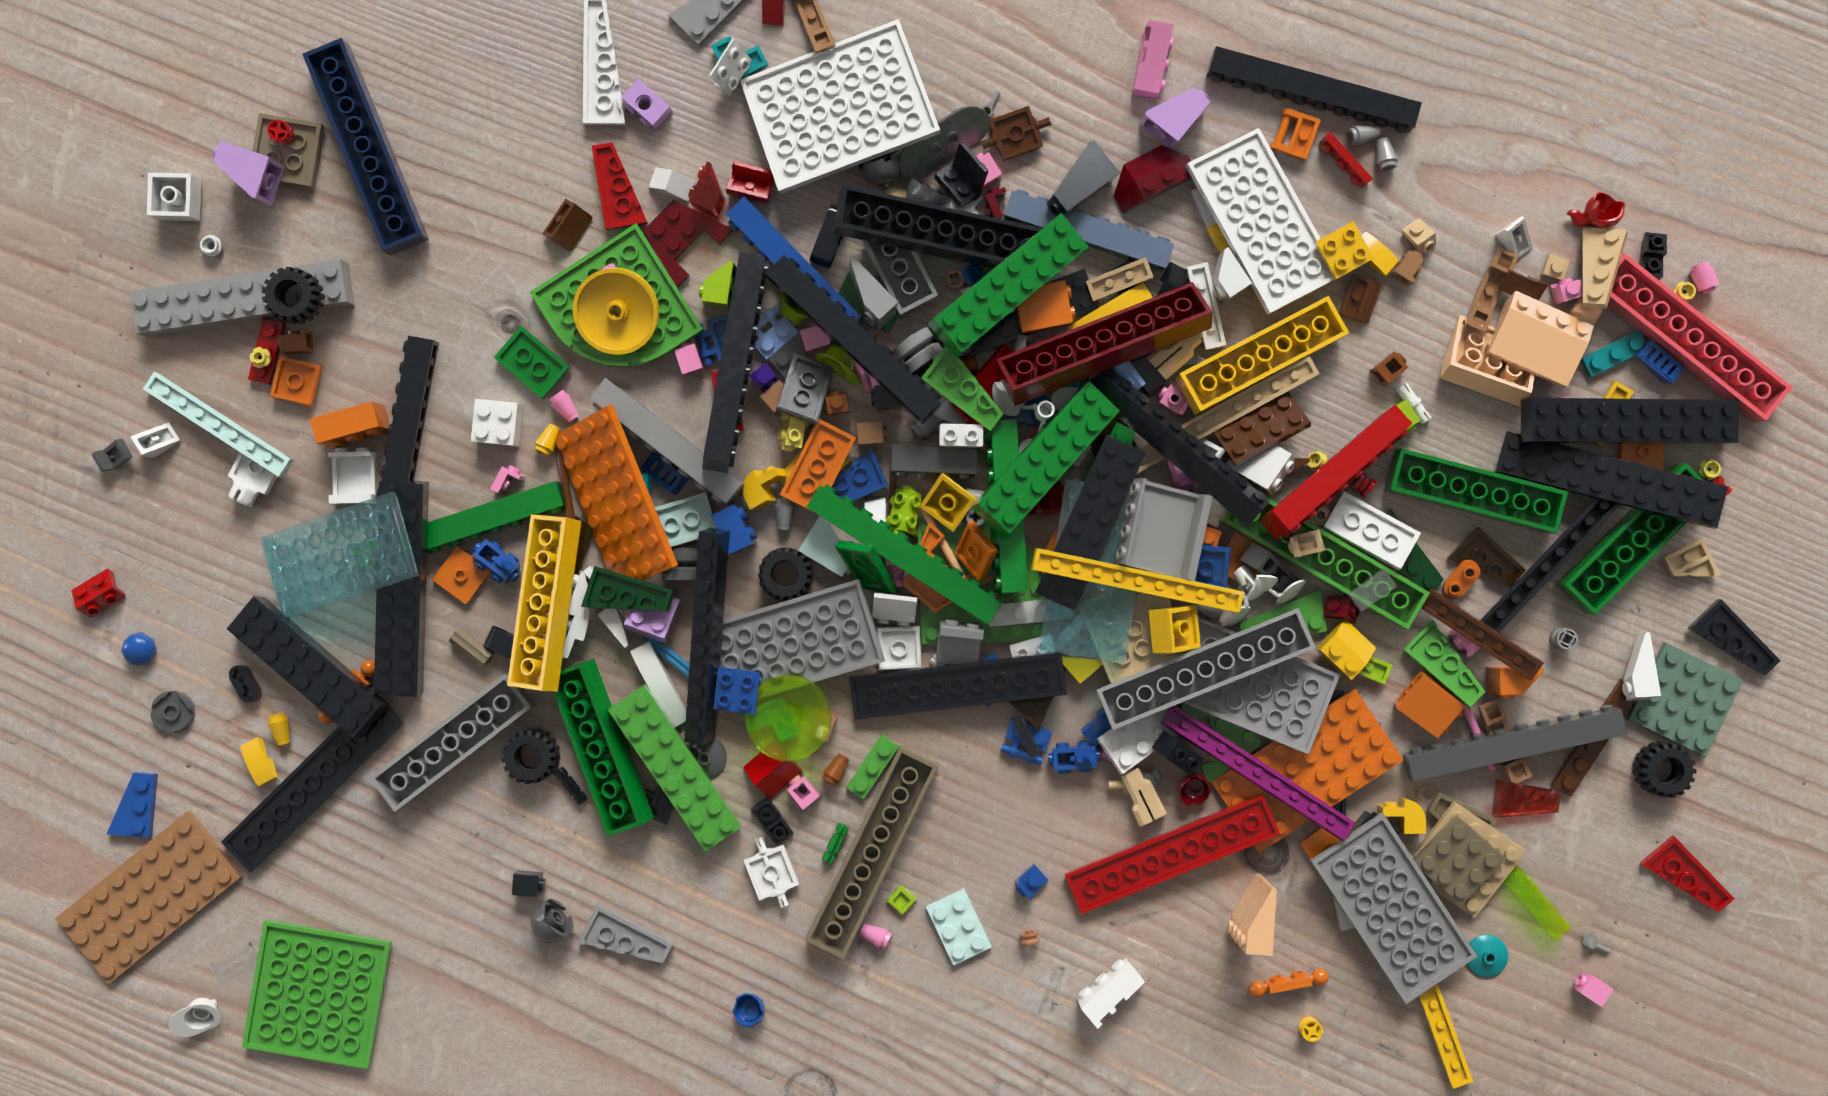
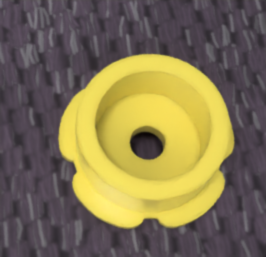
M1680 282L1676 285L1677 288L1674 289V293L1686 302L1692 300L1696 294V288L1690 282Z
M257 347L250 354V362L256 368L266 367L271 362V354L267 349Z
M1314 451L1307 457L1310 458V462L1307 464L1312 471H1317L1327 462V455L1321 451Z
M1714 459L1704 460L1700 463L1699 473L1703 478L1706 477L1708 480H1713L1721 472L1720 464Z

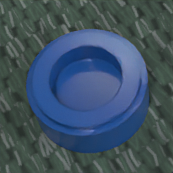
M975 264L966 266L962 271L963 280L969 286L975 285L984 277L981 267Z

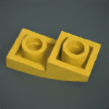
M1365 232L1362 237L1374 256V259L1369 261V267L1386 277L1399 264V260L1380 241Z
M257 737L240 746L247 768L258 787H262L278 778L274 761L267 757L262 738Z

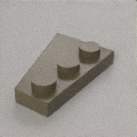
M1438 790L1427 808L1439 820L1451 803L1455 801L1492 827H1494L1497 821L1494 817Z

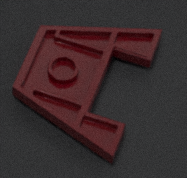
M672 200L644 231L655 253L678 288L690 275L675 260L704 231L718 245H721L734 229Z

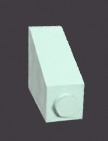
M819 516L798 551L841 577H844L845 574L849 576L851 573L835 548L841 539L830 523Z

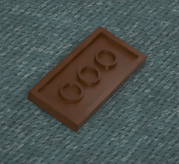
M1286 392L1213 433L1215 439L1225 450L1234 466L1238 467L1311 427V421L1290 393Z

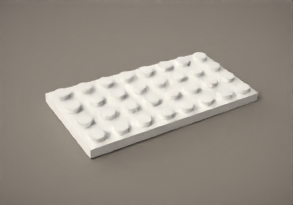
M1259 128L1187 163L1185 167L1237 261L1252 282L1251 286L1267 315L1334 281L1331 272L1314 244L1321 238Z

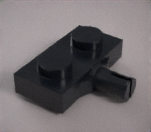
M658 785L654 792L643 788L647 799H650V808L654 816L653 820L668 824L674 806L660 785Z

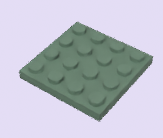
M1663 642L1655 658L1661 696L1650 700H1635L1626 719L1706 757L1743 680Z

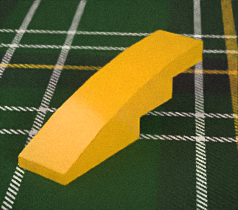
M1143 282L1068 326L1067 329L1069 331L1151 299L1153 296Z

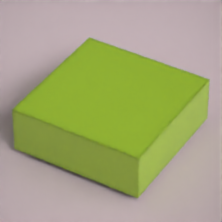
M900 885L887 899V902L903 915L917 898Z

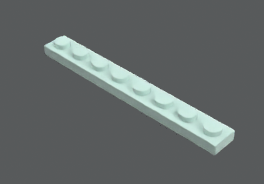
M155 371L143 388L149 394L280 478H283L294 461Z

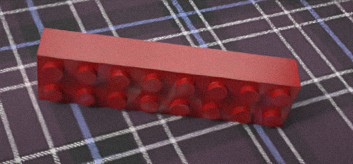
M1395 404L1375 419L1259 521L1276 540L1281 536L1287 538L1290 534L1297 531L1306 520L1313 517L1322 506L1324 507L1333 499L1332 497L1344 490L1352 480L1360 476L1364 472L1363 470L1379 459L1378 457L1386 453L1398 440L1409 433L1407 428L1413 423Z

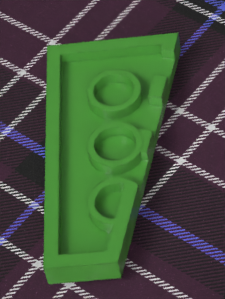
M945 346L921 379L991 431L1002 417V411L958 356L955 358Z
M1318 589L1270 611L1238 623L1239 631L1299 608L1310 634L1326 632L1327 627L1325 616H1323L1324 608L1321 590Z
M1432 619L1403 649V652L1470 709L1484 695L1485 690L1471 671L1464 665L1461 657L1453 650L1445 635L1440 632L1437 624Z

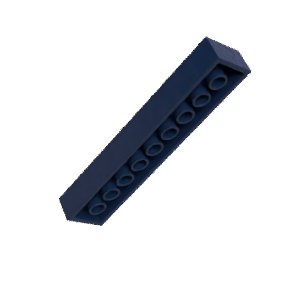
M339 38L303 53L302 55L382 251L391 256L429 240L350 45L343 38Z

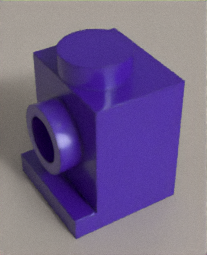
M766 362L749 375L763 393L779 380Z

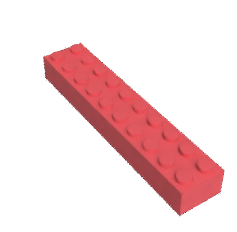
M1622 254L1607 306L1675 358L1683 367L1723 399L1739 400V411L1752 422L1766 421L1793 387L1627 254Z

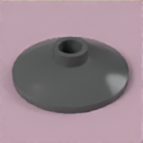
M715 738L705 745L694 743L688 745L709 778L717 776L724 769L727 753L719 740ZM703 754L708 756L707 762L701 760Z

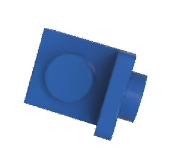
M1033 864L1015 880L1018 885L1016 890L1023 898L1027 896L1031 900L1034 897L1033 894L1049 880Z

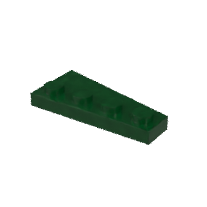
M1389 509L1386 514L1400 521L1392 509ZM1415 543L1399 572L1428 592L1430 589L1436 590L1444 579L1419 545Z
M594 566L581 607L669 612L675 591Z

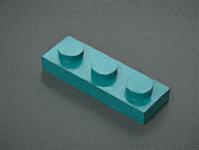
M1637 330L1582 357L1580 361L1589 378L1635 356L1646 342L1640 330Z

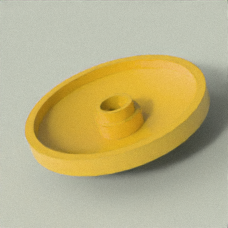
M624 268L602 269L587 277L576 291L573 301L575 325L584 340L601 352L621 355L636 351L651 339L658 326L660 312L656 294L649 283L633 271Z

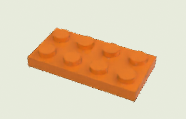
M818 419L780 495L807 508L806 506L820 485L823 487L826 484L831 487L833 486L857 438Z

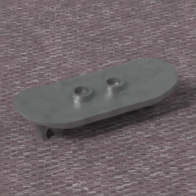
M968 105L960 107L938 121L941 134L902 149L899 156L901 174L909 180L913 177L920 180L953 159L959 143L964 142L969 148L983 139L990 126L989 116L985 110L978 106Z

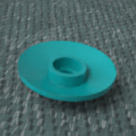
M1483 934L1470 941V946L1478 956L1467 963L1472 972L1481 977H1493L1504 970L1508 962V950L1502 940L1493 935ZM1492 954V959L1487 961V955Z

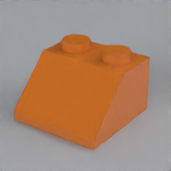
M1508 666L1486 667L1487 692L1493 693L1494 697H1501V699H1515V695H1523L1544 673V669L1540 668L1532 681H1529Z

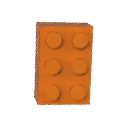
M372 401L310 418L316 444L332 447V449L344 447V443L352 441V443L365 441L367 436L380 437L386 435L385 431H388L390 425L385 405Z

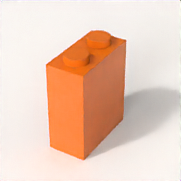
M1065 280L1042 285L1016 307L1021 335L1073 324V319H1076L1074 306L1070 307L1069 298H1072L1070 285L1066 286Z
M1420 670L1394 702L1399 711L1436 738H1439L1441 734L1445 735L1451 728L1450 724L1455 718H1460L1465 711V704L1422 670Z

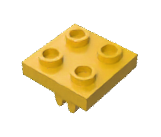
M1354 221L1314 243L1334 280L1374 259Z

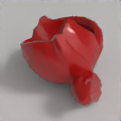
M1598 192L1588 200L1584 213L1574 209L1567 211V215L1571 217L1573 224L1578 227L1591 224L1597 228H1611L1621 221L1624 215L1625 202L1616 201L1610 195Z

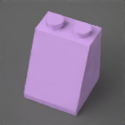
M1192 88L1148 110L1139 125L1163 145L1174 150L1205 112L1211 101L1204 91Z
M219 141L218 146L214 149L213 162L251 197L272 207L285 166L268 156Z

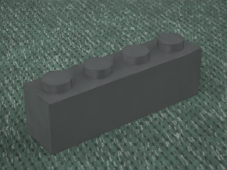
M892 445L890 448V473H895V477H908V474H916V478H929V475H937V478H939L944 473L949 478L950 476H959V480H971V477L977 475L978 449Z

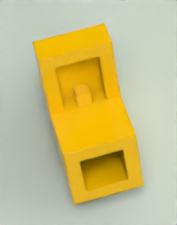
M772 466L763 471L752 470L744 480L743 494L750 510H761L776 502L770 485L787 476L783 468Z
M1399 797V805L1398 802L1386 801L1384 805H1377L1378 814L1383 813L1387 817H1399L1400 832L1404 834H1426L1425 813L1414 801L1405 797Z

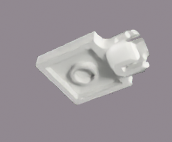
M240 452L228 474V477L233 479V486L228 496L240 504L251 507L260 493L269 494L277 476Z

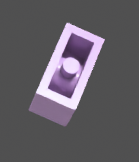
M637 79L621 97L625 103L623 105L624 108L632 115L636 112L641 117L639 121L648 129L652 126L657 130L673 112L671 107L640 79ZM644 102L651 103L647 110H641V105Z

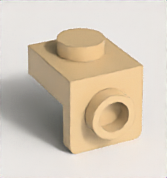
M1420 218L1402 229V235L1416 247V251L1420 254L1428 253L1436 246V233Z
M1320 529L1293 535L1288 542L1291 554H1294L1295 558L1325 550Z

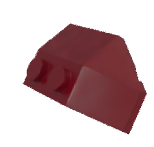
M1160 145L1125 163L1113 195L1122 213L1124 214L1192 179L1185 167L1187 163L1191 162L1190 157Z

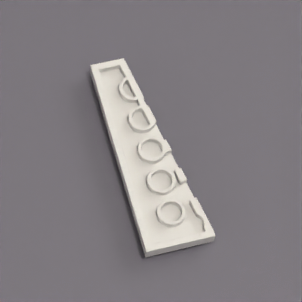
M584 0L583 124L626 126L607 0Z

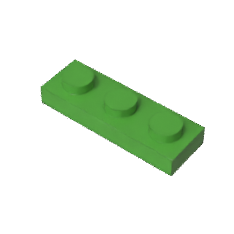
M881 734L846 788L864 799L899 745Z

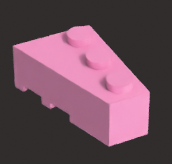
M1148 20L1142 36L1132 95L1157 99L1159 93H1163L1165 80L1162 79L1164 72L1168 70L1169 59H1167L1168 51H1171L1173 44L1171 36L1174 24Z

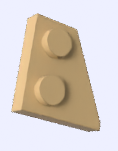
M1699 538L1661 557L1670 576L1718 577L1721 575L1703 538Z

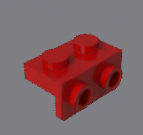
M734 161L732 173L726 187V194L741 198L745 197L749 200L767 204L774 185L772 171L767 168Z
M108 568L71 590L75 608L88 617H93L125 597V593L117 588L114 574Z

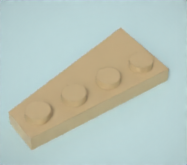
M1583 227L1584 307L1607 309L1628 236L1627 229Z

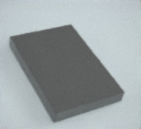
M794 353L776 411L816 425L834 368Z

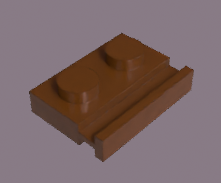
M1353 273L1340 305L1339 315L1368 324L1383 283H1378Z

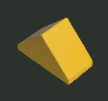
M1062 656L1063 666L1079 684L1103 665L1101 659Z

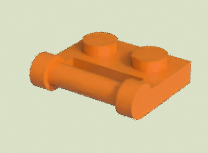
M1284 108L1281 114L1283 118L1275 140L1271 142L1270 149L1273 152L1283 153L1306 161L1321 119L1290 108ZM1290 120H1297L1288 146L1282 144Z

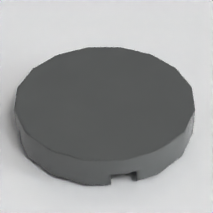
M168 691L158 695L151 706V719L154 725L163 732H181L190 726L195 716V706L191 698L179 691Z

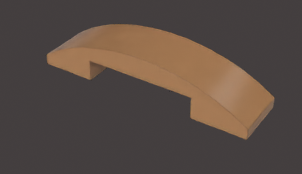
M794 0L815 53L817 54L835 47V42L818 1Z
M1501 247L1497 249L1474 295L1465 325L1486 333L1494 315V307L1501 294L1498 286L1507 271L1514 269L1519 255Z
M1499 698L1478 706L1487 735L1493 734V730L1500 728L1510 730L1505 720L1507 716ZM1524 757L1500 763L1511 785L1532 777Z

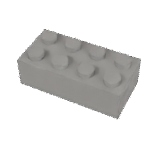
M861 240L885 289L898 302L897 313L900 318L938 299V293L915 251Z

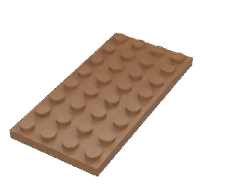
M190 810L62 912L55 920L109 985L237 882L243 875Z

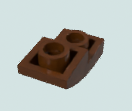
M1509 269L1498 289L1510 295L1518 291L1539 301L1548 284L1529 275L1526 277Z

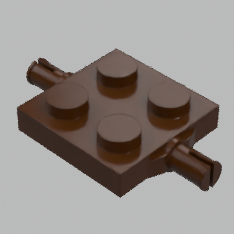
M1026 106L990 119L992 138L981 141V146L983 150L996 146L1003 162L1043 147L1040 129L1051 126L1050 118L1047 117L1037 121L1032 116L1030 107Z

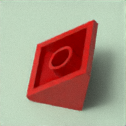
M776 739L743 767L753 784L770 799L787 786L790 780L803 772Z

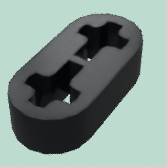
M246 665L233 666L229 671V679L240 699L246 703L259 700L262 691L250 668ZM238 671L244 672L242 678L236 677ZM250 689H253L254 693L252 694V696L248 697L246 693H248Z

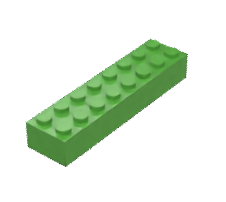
M643 684L609 707V713L705 852L741 828L740 821L646 684Z

